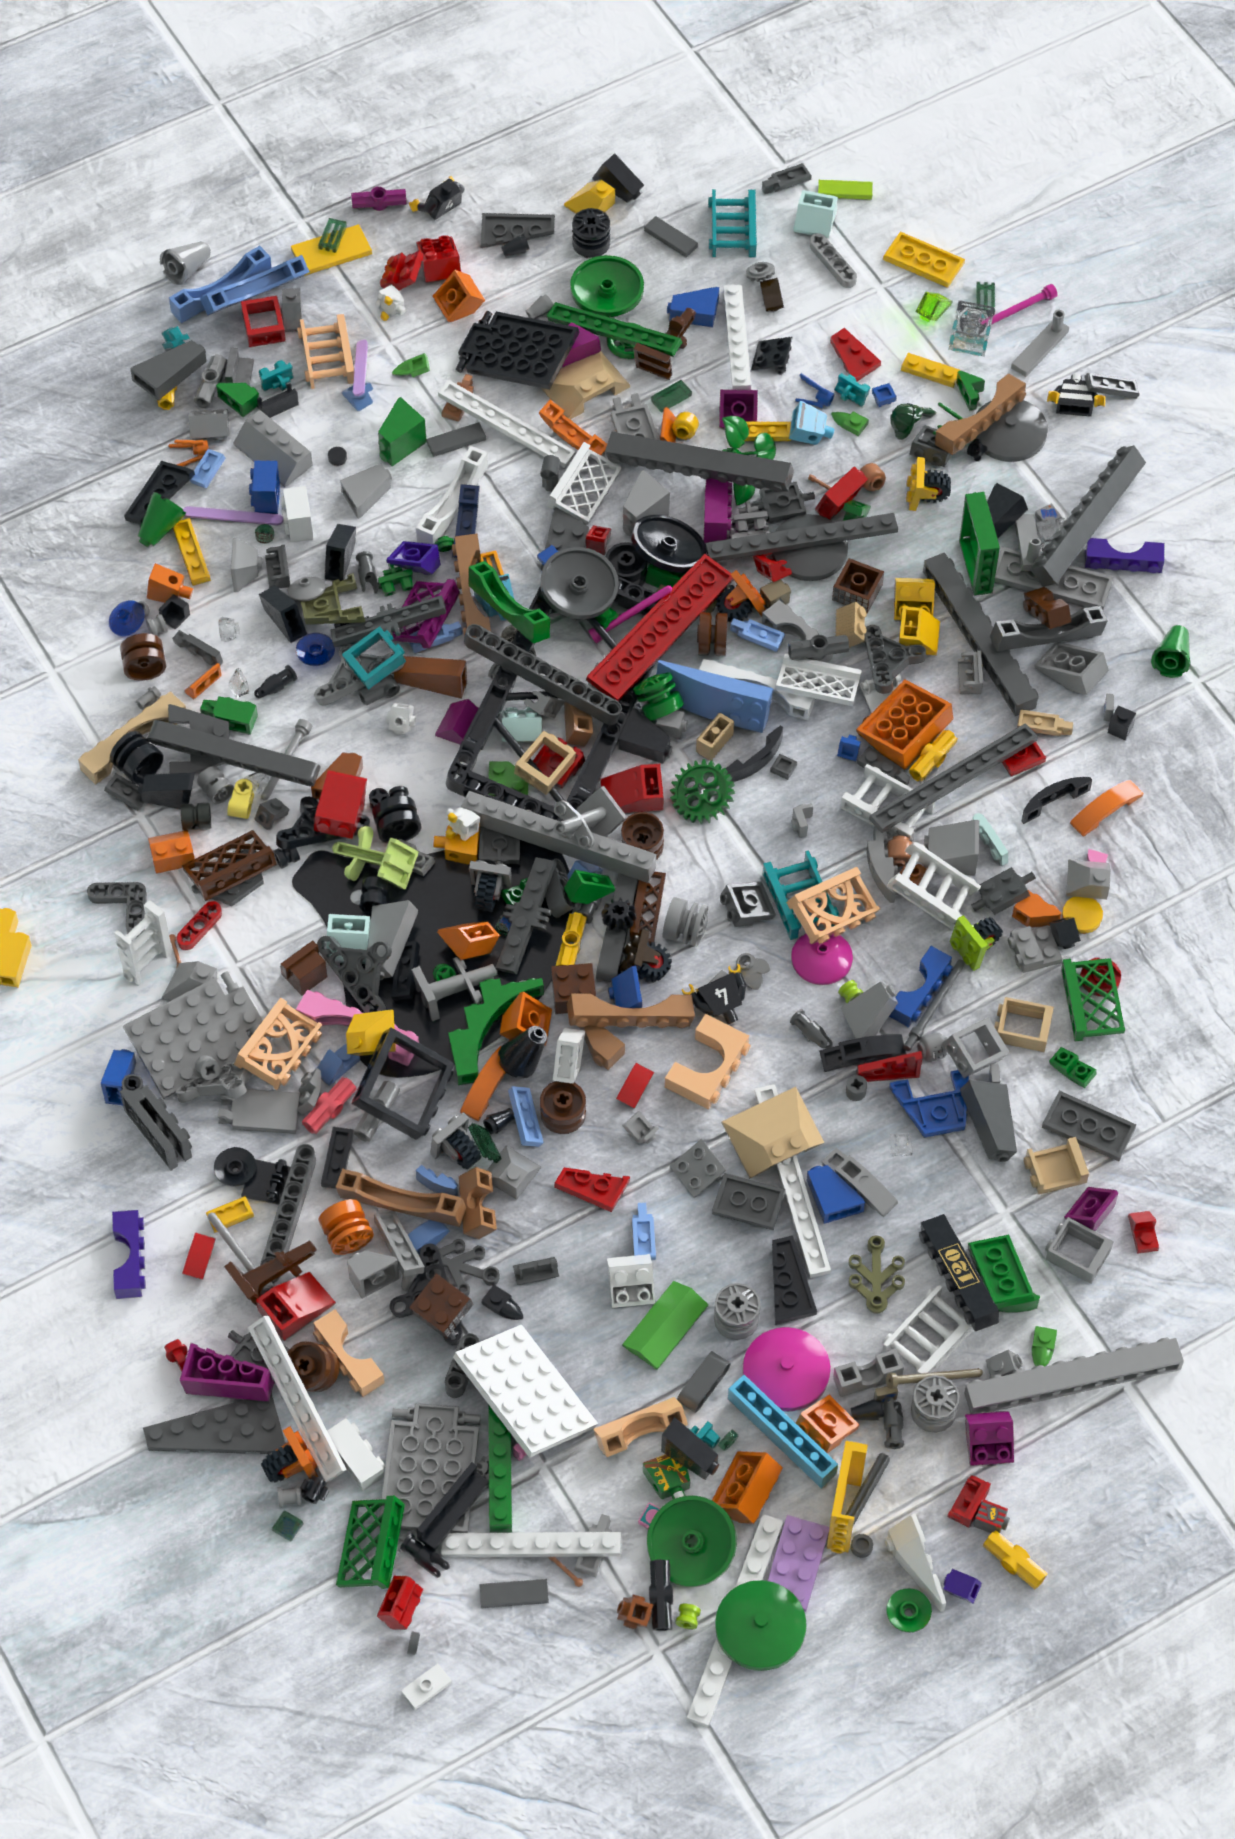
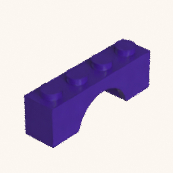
M1090 538L1085 547V568L1162 573L1165 543L1145 542L1139 550L1124 553L1111 547L1107 539Z
M138 1210L112 1212L114 1238L116 1241L124 1243L130 1249V1255L121 1267L113 1270L114 1293L116 1299L142 1297V1289H146L145 1276H142V1269H145V1257L141 1256V1250H145L144 1237H141V1230H144V1218H140Z

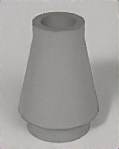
M547 295L540 296L526 310V314L529 318L534 319L549 312L553 302Z

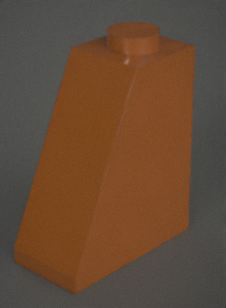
M342 752L316 780L315 785L311 787L312 797L317 800L320 799L328 770L360 777L363 769L362 756L356 753Z

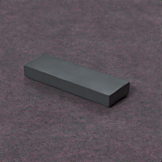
M657 216L644 226L645 232L686 258L698 247V242Z
M1087 373L1084 376L1089 392L1135 399L1140 395L1136 380Z
M478 422L426 440L433 457L485 441L486 435Z
M547 1579L479 1584L481 1608L549 1603Z

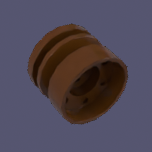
M638 812L627 817L621 829V842L656 854V860H658L664 848L662 822L658 817L647 812Z

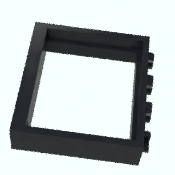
M390 1027L382 1033L351 1104L416 1140L428 1133L431 1126L429 1122L438 1111V1101L445 1095L446 1089L444 1087L454 1074L452 1069L455 1063ZM393 1043L441 1070L418 1125L369 1098Z

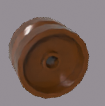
M700 612V625L697 627L698 655L708 656L710 654V644L712 643L714 644V654L716 656H726L728 613H717L715 625H711V613Z
M148 633L135 634L126 638L121 643L120 652L123 660V670L128 678L145 681L159 677L164 673L166 661L162 640L158 636Z
M554 1081L543 1089L540 1096V1114L544 1126L551 1132L569 1134L578 1130L583 1125L586 1118V1095L579 1085L575 1082L572 1084Z
M302 1341L293 1345L287 1351L306 1391L322 1392L329 1389L335 1383L339 1375L340 1364L336 1353L330 1347L314 1342Z

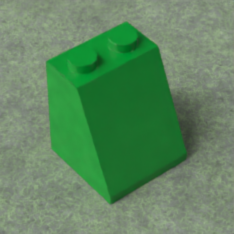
M401 397L397 399L378 431L380 458L394 466L427 443L425 419Z

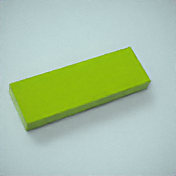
M819 180L818 193L843 199L872 200L873 182Z

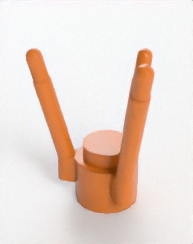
M174 440V443L178 444L168 445L169 448H192L193 455H197V457L177 464L182 467L201 460L207 449H209L207 440Z

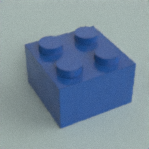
M254 460V468L250 469L252 484H249L251 507H254L255 512L278 514L280 495L278 462Z

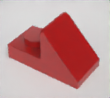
M593 525L586 535V548L605 555L607 541L611 536L612 529Z
M1150 1211L1129 1213L1128 1218L1137 1254L1158 1251L1159 1244L1155 1232L1157 1221Z

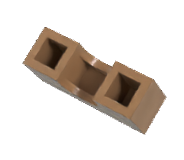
M475 1167L458 1176L460 1197H462L466 1206L462 1219L463 1234L480 1239L496 1231L497 1227L495 1210L482 1206L486 1195L493 1192L492 1174L489 1171Z

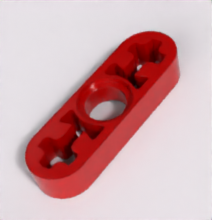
M207 902L177 934L179 948L182 950L192 949L222 916L221 905L218 902ZM216 909V913L211 912V913L209 914V910L213 911V910ZM197 922H203L205 924L204 928L202 929H196L194 928V925ZM190 937V941L186 940L183 942V938L188 939Z

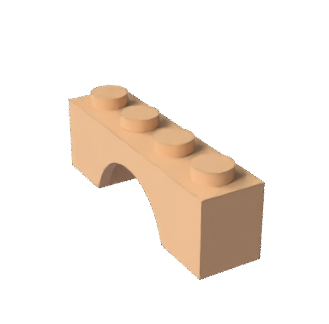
M336 1309L313 1323L315 1339L318 1343L323 1342L324 1345L330 1347L336 1353L340 1364L339 1371L343 1376L347 1375L351 1380L349 1384L355 1393L359 1391L362 1397L385 1383L384 1374L372 1358L356 1359L344 1351L342 1346L348 1335V1328Z
M672 1397L593 1430L600 1450L606 1457L627 1450L628 1445L639 1436L651 1432H664L674 1417L685 1426L688 1423L683 1406L675 1397Z

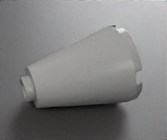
M200 241L163 251L160 255V266L163 264L165 268L163 271L164 275L174 284L186 282L210 257V247Z

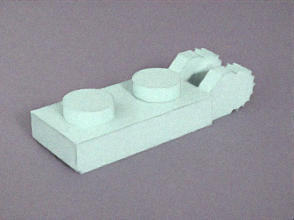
M975 813L972 819L979 820V834L983 843L991 848L990 852L994 860H998L1002 866L1007 864L1008 851L984 815Z

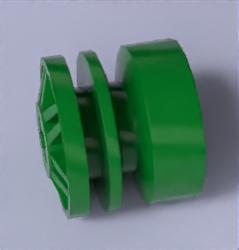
M670 672L651 676L633 688L635 695H639L637 697L639 702L648 701L642 706V711L650 721L671 714L684 705L679 691L669 692L676 686L675 682L671 681L673 677Z

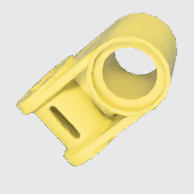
M240 779L235 783L232 797L228 804V816L243 819L249 818L254 799L253 786L249 780Z

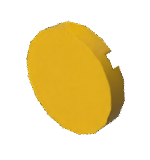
M1072 897L1063 906L1062 918L1074 917L1078 932L1086 934L1093 932L1100 926L1103 919V910L1101 905L1093 898Z

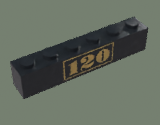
M945 1214L921 1222L919 1238L922 1244L926 1243L931 1260L936 1261L938 1273L940 1276L945 1277L948 1291L954 1293L957 1307L959 1309L962 1308L964 1311L966 1323L968 1325L971 1324L975 1332L998 1324L999 1310Z

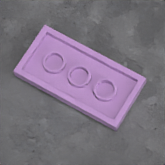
M787 1515L768 1581L777 1583L792 1592L801 1603L804 1612H806L830 1527Z

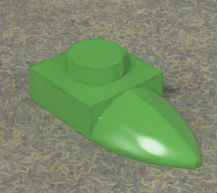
M424 353L402 362L392 371V374H411L412 377H416L429 372L427 355Z
M854 411L851 414L845 412L831 413L832 418L840 427L857 436L861 434L869 422V419Z
M1035 1327L1032 1344V1358L1035 1366L1043 1365L1046 1367L1050 1362L1055 1347L1056 1329Z

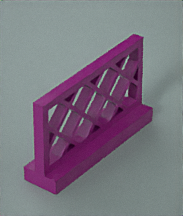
M447 579L445 583L416 581L402 607L411 605L416 601L421 602L422 598L430 594L431 598L442 595L446 614L416 623L415 626L407 630L406 626L402 627L404 631L401 632L400 636H396L395 632H393L394 640L392 641L421 643L423 648L430 649L459 596L458 594H460L455 580ZM420 588H425V589H427V590H425V591H423V592L417 594ZM441 590L439 594L434 596V592ZM418 631L417 636H410V634Z

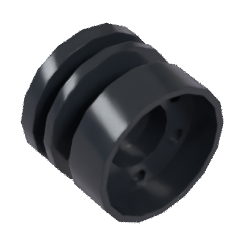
M595 208L583 209L576 213L572 221V245L574 250L579 255L587 258L602 256L610 247V219L604 211Z
M132 731L124 735L117 741L110 753L111 763L119 771H122L131 782L139 785V781L144 782L146 774L157 773L164 757L162 752L153 744H150L148 739L138 731Z

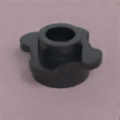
M975 439L969 444L967 454L974 457V461L978 462L981 460L982 455L988 451L986 445L981 444L979 439Z

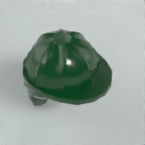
M910 403L898 405L892 410L890 415L891 426L895 429V436L900 440L907 438L914 424L920 420L921 416L933 417L936 415V411L929 407L923 408Z

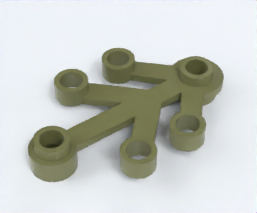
M878 1235L870 1237L867 1244L868 1251L872 1253V1272L861 1263L862 1259L859 1255H851L848 1262L850 1268L857 1270L872 1284L871 1292L862 1284V1278L858 1274L851 1275L848 1282L851 1288L856 1289L867 1299L866 1306L868 1310L876 1314L885 1311L888 1305L887 1299L897 1290L903 1289L905 1285L904 1277L896 1275L892 1279V1284L881 1292V1285L897 1270L904 1268L905 1260L902 1256H895L892 1259V1263L881 1272V1253L884 1250L885 1241ZM873 1241H878L880 1244L874 1245ZM857 1260L859 1263L853 1264L851 1261ZM900 1261L902 1264L896 1265L894 1262ZM857 1279L859 1283L854 1284L851 1281ZM899 1280L902 1282V1284L897 1285L895 1284V1281ZM879 1300L881 1303L875 1304L873 1301Z

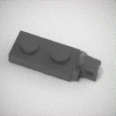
M801 163L773 173L768 180L762 182L761 189L764 194L772 193L773 191L778 192L810 181L812 175L806 166Z
M179 630L172 638L173 642L180 648L186 647L191 654L195 656L198 654L210 665L219 663L221 666L223 663L220 651L191 634L187 635Z
M868 747L857 759V764L864 769L866 764H869L872 767L879 768L881 772L901 783L909 784L910 776L904 772L903 768L871 747Z

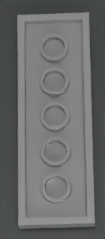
M1002 547L998 557L995 582L1026 591L1042 588V585L1031 571H1022L1019 551ZM1070 565L1056 584L1045 587L1053 592L1055 599L1061 598L1063 601L1085 607L1101 606L1104 610L1113 577Z

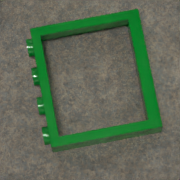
M985 492L965 494L959 535L961 551L973 595L993 593L1000 551L999 542Z

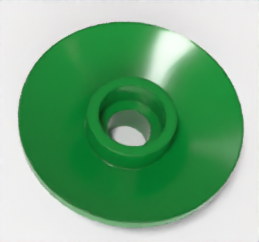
M912 1588L898 1590L889 1598L886 1612L890 1623L895 1628L911 1633L923 1629L929 1623L932 1607L929 1599L922 1592ZM910 1610L913 1615L906 1616L904 1612Z

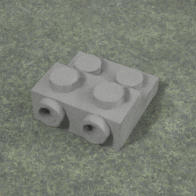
M1049 925L1035 929L1027 926L1010 932L1008 944L1010 949L1014 950L1016 954L1015 962L1017 966L1021 967L1023 973L1062 963V956Z

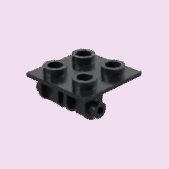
M792 337L758 341L751 370L775 368L777 374L782 375L786 372V364L790 357L789 352L792 349Z
M255 1159L256 1172L253 1178L244 1185L241 1197L246 1196L249 1199L279 1205L291 1167L287 1166V1162L283 1159H279L276 1163Z

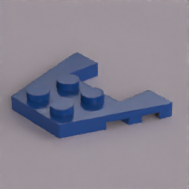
M958 1070L951 1071L950 1077L954 1091L913 1098L908 1079L891 1082L889 1088L922 1136L926 1138L965 1130L967 1107L960 1089L969 1081V1076L963 1078Z

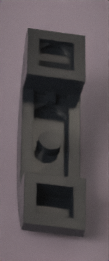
M781 725L766 736V746L744 764L737 759L726 768L727 774H730L732 777L730 781L736 782L745 779L768 764L780 747L783 737V727Z
M1069 778L1044 788L1028 802L1023 810L1021 822L1025 824L1039 817L1043 806L1067 794H1070L1075 799L1091 790L1092 778Z

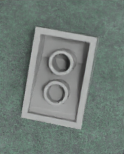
M1056 642L1034 665L1035 669L1070 691L1086 695L1109 671L1103 652Z

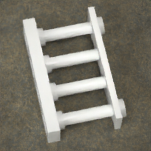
M866 764L864 770V778L866 780L854 795L845 792L841 800V809L874 826L869 817L878 811V808L890 792L901 797L913 789L881 772L879 768ZM873 783L881 786L883 789L872 804H867L861 800ZM935 802L910 816L906 823L900 822L888 829L887 834L892 837L906 836L910 841H913L915 830L912 827L924 811L931 815L934 813Z
M913 842L905 849V852L911 855L902 875L900 873L896 874L889 880L887 886L953 930L957 918L962 916L959 910L967 894L971 896L981 886L974 879L967 877L927 850L924 845ZM920 861L928 868L917 886L910 881L909 877L917 862ZM934 872L944 877L935 897L926 892ZM951 883L961 889L952 908L942 901Z
M150 900L143 905L145 918L126 936L118 930L114 933L123 976L129 982L133 981L138 986L141 984L139 971L157 954H162L168 958L173 953L165 912Z
M940 1285L934 1290L930 1289L919 1307L893 1334L889 1333L882 1342V1353L891 1349H897V1352L916 1367L917 1374L935 1372L974 1330L971 1324L968 1325L964 1316L940 1298L942 1292ZM933 1304L958 1323V1328L955 1331H949L927 1314L926 1311ZM921 1319L944 1337L945 1342L941 1346H935L912 1328V1326ZM907 1334L929 1351L931 1357L927 1361H921L898 1341Z

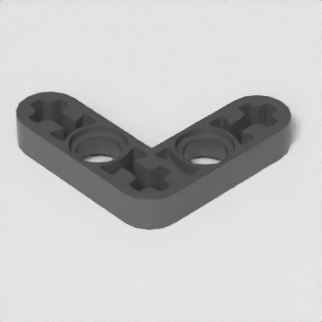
M139 882L93 883L87 888L88 898L92 903H127V934L134 928V920L138 924L145 918L143 905L147 902V892L144 884ZM116 889L122 890L120 896H113L112 892ZM98 890V891H99L98 895H97V896H94L95 891ZM136 890H140L139 900L135 898ZM133 907H140L142 911L138 914H133L131 909Z

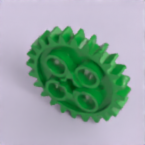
M705 759L702 760L701 765L695 760L693 767L687 763V770L680 768L682 775L675 774L678 781L671 782L675 787L670 789V792L673 794L670 799L672 802H675L673 807L678 809L679 815L684 814L685 820L690 818L692 823L696 819H698L700 824L703 823L704 819L710 823L711 817L718 820V813L725 815L723 809H730L727 802L734 801L730 796L735 794V791L731 789L735 786L733 781H730L732 779L731 775L727 774L726 768L721 769L722 766L719 763L714 767L713 760L708 765ZM709 777H714L711 783H706ZM690 782H695L693 787L687 788ZM718 795L716 801H710V798L712 796ZM694 800H699L696 806H691Z

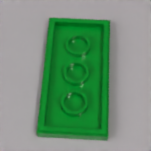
M1009 1234L968 1243V1250L976 1270L997 1308L1035 1301V1295Z

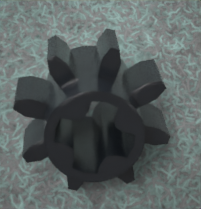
M312 1476L310 1480L304 1479L300 1487L303 1493L302 1498L312 1504H317L319 1499L325 1501L328 1495V1488L325 1487L327 1483L317 1476Z

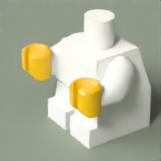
M393 285L378 292V299L375 305L378 308L384 309L380 316L382 320L386 321L389 316L396 315L397 313L400 315L406 313V309L403 307L404 299Z
M461 807L455 811L449 809L446 812V815L449 817L447 819L450 821V826L453 828V830L448 829L445 835L452 840L455 835L459 834L461 839L466 841L478 832L480 817L474 812Z

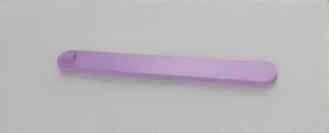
M360 340L356 344L354 396H361L365 392L367 340Z
M190 506L183 509L186 512L185 517L269 525H281L283 523V516L279 514Z

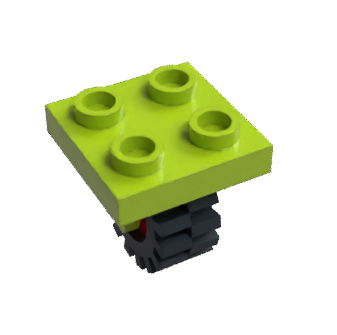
M963 915L957 918L949 942L952 948L957 950L962 956L965 964L975 971L980 968L986 950L994 946L996 941H999L1003 930L991 917L984 918L979 923L971 925Z

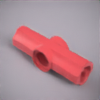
M342 1077L328 1093L324 1092L318 1098L313 1110L302 1120V1125L310 1133L317 1134L330 1118H336L342 1111L343 1104L357 1090L353 1082L347 1077Z

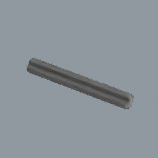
M884 1453L878 1455L845 1514L854 1517L853 1526L890 1462V1457Z

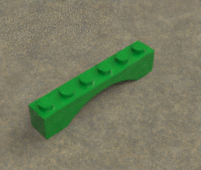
M486 561L469 566L468 586L534 644L550 638V618L542 610L527 609L516 602L505 589L496 570Z
M488 1404L490 1533H512L511 1433Z

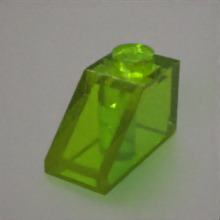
M925 292L915 312L920 314V318L924 321H937L952 305L953 301L940 293Z

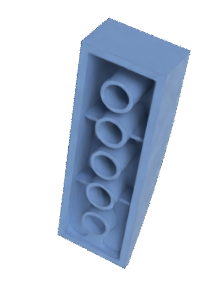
M662 660L658 661L656 675L667 672L671 673L673 677L671 681H674L676 686L669 692L679 691L684 702L681 708L711 720L718 713H722L732 719L736 727L763 733L769 717L773 688Z

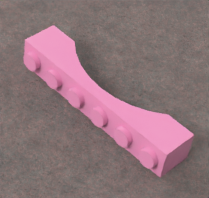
M310 990L306 991L296 1008L297 1011L313 1021L320 1022L322 1026L337 1024L349 1026L353 1015L362 1013L355 1007H347L336 999L331 1000L317 991L312 992ZM394 1024L395 1030L419 1043V1038L415 1033L399 1029ZM396 1044V1052H389L388 1057L408 1066L414 1054Z

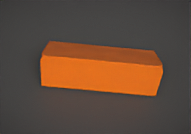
M665 407L663 411L660 440L675 443L676 436L672 431V425L676 417L668 407Z
M217 663L186 688L184 692L192 699L198 697L222 676L220 664Z

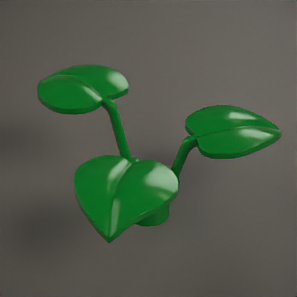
M738 416L722 418L726 439L731 447L722 451L743 455L756 454V457L774 459L776 445L768 433H760L756 436L754 440L756 451L741 453L737 448L745 444L744 440L749 435L746 421ZM733 482L736 506L752 498L755 493L754 486H740Z

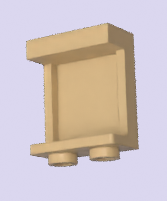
M1076 1137L1069 1138L1066 1145L1033 1152L1032 1148L1027 1149L1026 1157L1023 1158L1025 1168L1029 1169L1031 1173V1185L1037 1189L1038 1195L1085 1184L1088 1181L1089 1172Z

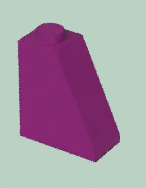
M571 322L568 326L578 327L580 333L562 367L599 353L601 351L599 337Z

